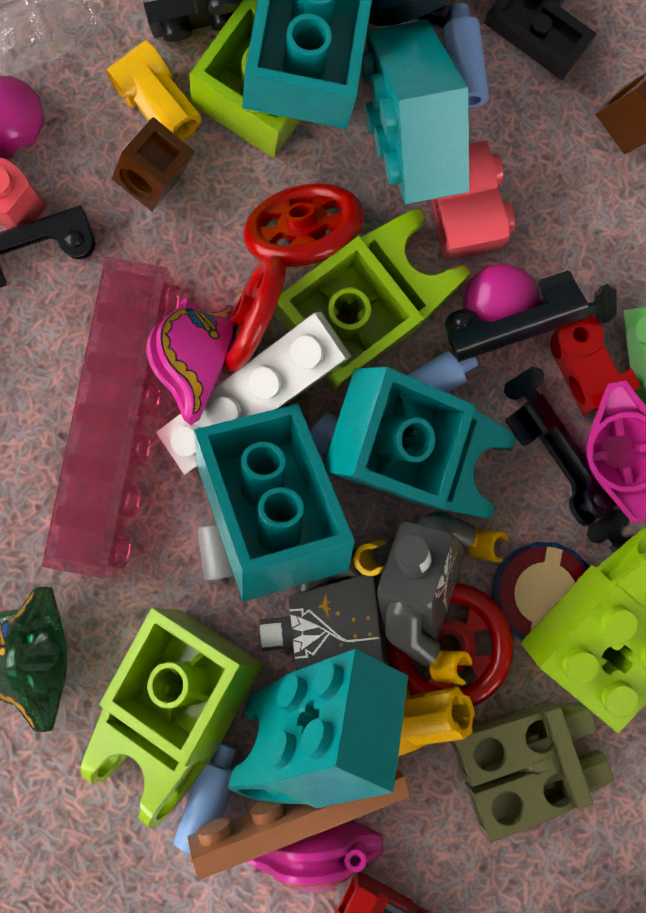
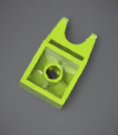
M243 0L189 73L191 104L275 159L301 120L242 108L244 75L258 1Z
M420 208L410 210L362 237L357 236L280 295L273 314L287 332L291 331L313 313L322 312L352 356L323 377L335 393L350 383L354 369L371 367L414 334L471 274L465 264L437 275L420 273L410 265L405 254V246L428 218ZM342 309L345 315L350 310L355 313L356 319L354 323L345 324L337 319L338 310Z
M646 527L636 533L599 566L591 565L520 642L540 669L617 733L646 705Z
M151 608L99 703L103 710L82 761V777L92 785L96 782H104L118 766L126 761L128 756L133 758L142 769L145 784L140 800L139 821L148 828L157 826L177 807L213 758L264 663L182 610Z

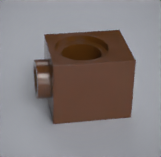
M646 73L622 87L595 114L623 154L646 143Z
M152 117L122 151L112 180L153 212L181 178L195 151L156 118Z

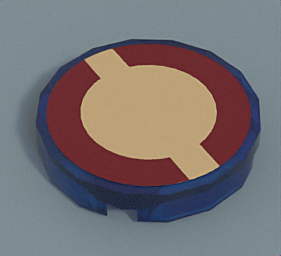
M531 542L508 554L503 559V562L499 563L491 581V598L505 614L512 635L523 640L590 566L574 550L553 542Z

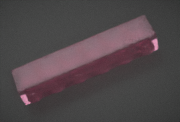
M105 257L42 567L101 578L116 577L118 568L124 569L127 564L131 546L130 538L124 537L128 516L135 517L141 495L140 486H134L138 465L145 466L150 451V436L144 435L148 415L156 414L160 400V386L154 384L156 375L150 367L147 357V341L152 329L164 320L167 315L176 311L179 303V286L174 285V280L167 267Z

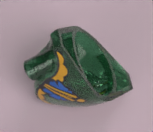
M37 587L32 590L20 609L0 612V700L14 706L35 732L53 731L67 673V645L53 588Z

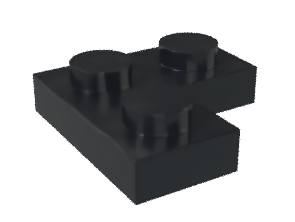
M155 0L143 4L153 37H163L166 42H176L192 36L193 29L211 26L212 30L221 31L243 0Z
M497 0L487 12L484 24L561 80L566 77L589 48L597 34L560 7L564 0Z

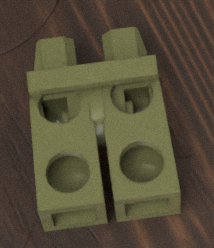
M545 700L530 707L517 709L503 716L472 725L473 733L462 740L451 741L462 776L467 780L465 785L479 827L490 843L561 816L575 807L581 809L593 805L590 793L614 781L608 760L603 752L597 749L577 756L572 740L596 732V725L591 711L580 701L555 705Z

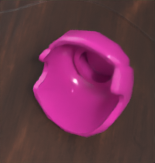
M0 75V157L8 159L12 158L15 151L26 145L33 146L36 143L37 136L45 120L40 97L26 82L18 78Z
M506 263L484 267L469 279L465 285L463 309L474 311L485 322L497 321L540 306L539 290L534 279L522 268Z

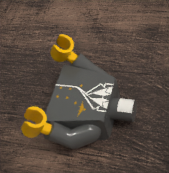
M437 511L423 516L416 524L410 522H402L400 524L378 586L377 596L388 640L423 666H429L431 677L435 682L464 685L466 682L458 676L457 664L471 666L472 659L470 655L465 651L440 650L438 639L466 554L465 549H468L470 556L474 559L501 563L503 558L495 556L494 543L496 540L508 542L509 538L504 532L476 529L470 523L447 513Z
M375 540L359 546L358 549H353L347 572L296 586V592L289 595L290 616L260 619L262 650L271 651L294 648L296 671L353 649H357L383 663L374 576L383 573L386 565H377L372 554L375 548L387 545L384 540Z

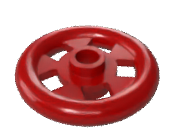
M315 183L291 187L267 198L251 212L243 230L244 243L248 251L260 261L269 255H277L284 260L286 267L314 264L328 259L357 237L364 222V211L359 199L352 192L337 185ZM333 207L341 210V212L328 216L326 210ZM273 219H278L276 227H266ZM326 230H330L331 233L326 235ZM281 238H283L287 241V244L289 246L278 245L276 243Z
M269 255L259 263L234 308L231 316V322L234 323L233 335L222 366V370L227 373H235L247 364L270 323L286 276V265L280 256Z
M456 582L450 603L470 608L467 622L464 624L459 620L445 619L438 643L440 644L444 636L453 635L459 640V651H465L470 655L472 659L471 667L477 680L459 689L464 695L470 696L474 707L490 698L505 681L513 660V635L505 614L492 598L473 586ZM489 630L492 640V654L476 655V640L473 633L475 631ZM387 638V655L390 666L408 675L407 690L410 691L411 695L454 688V684L438 683L432 677L428 681L423 679L412 665L414 659L394 646ZM457 664V671H460L467 666Z

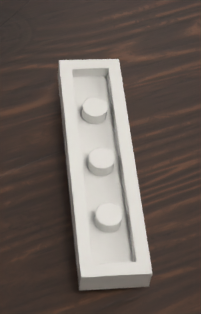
M315 312L248 362L242 369L236 371L215 387L209 396L199 421L190 425L179 414L159 429L156 434L183 474L186 475L198 468L194 429L281 408L352 356L322 312Z

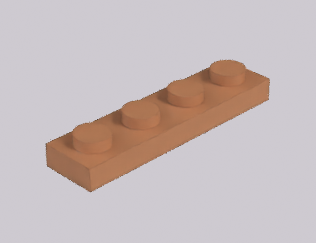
M396 769L394 793L321 808H315L308 804L259 802L251 808L249 813L231 820L217 818L206 822L199 827L197 833L187 836L191 859L198 881L410 798L405 776Z

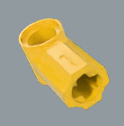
M147 40L141 42L105 69L109 80L121 97L127 96L124 100L132 109L137 107L147 121L152 117L156 118L183 142L192 136L197 127L202 123L200 114L172 81V75L167 65Z
M459 687L411 695L410 691L407 690L398 756L415 751L426 744L462 740L473 733L472 724L475 711L470 696L464 695Z

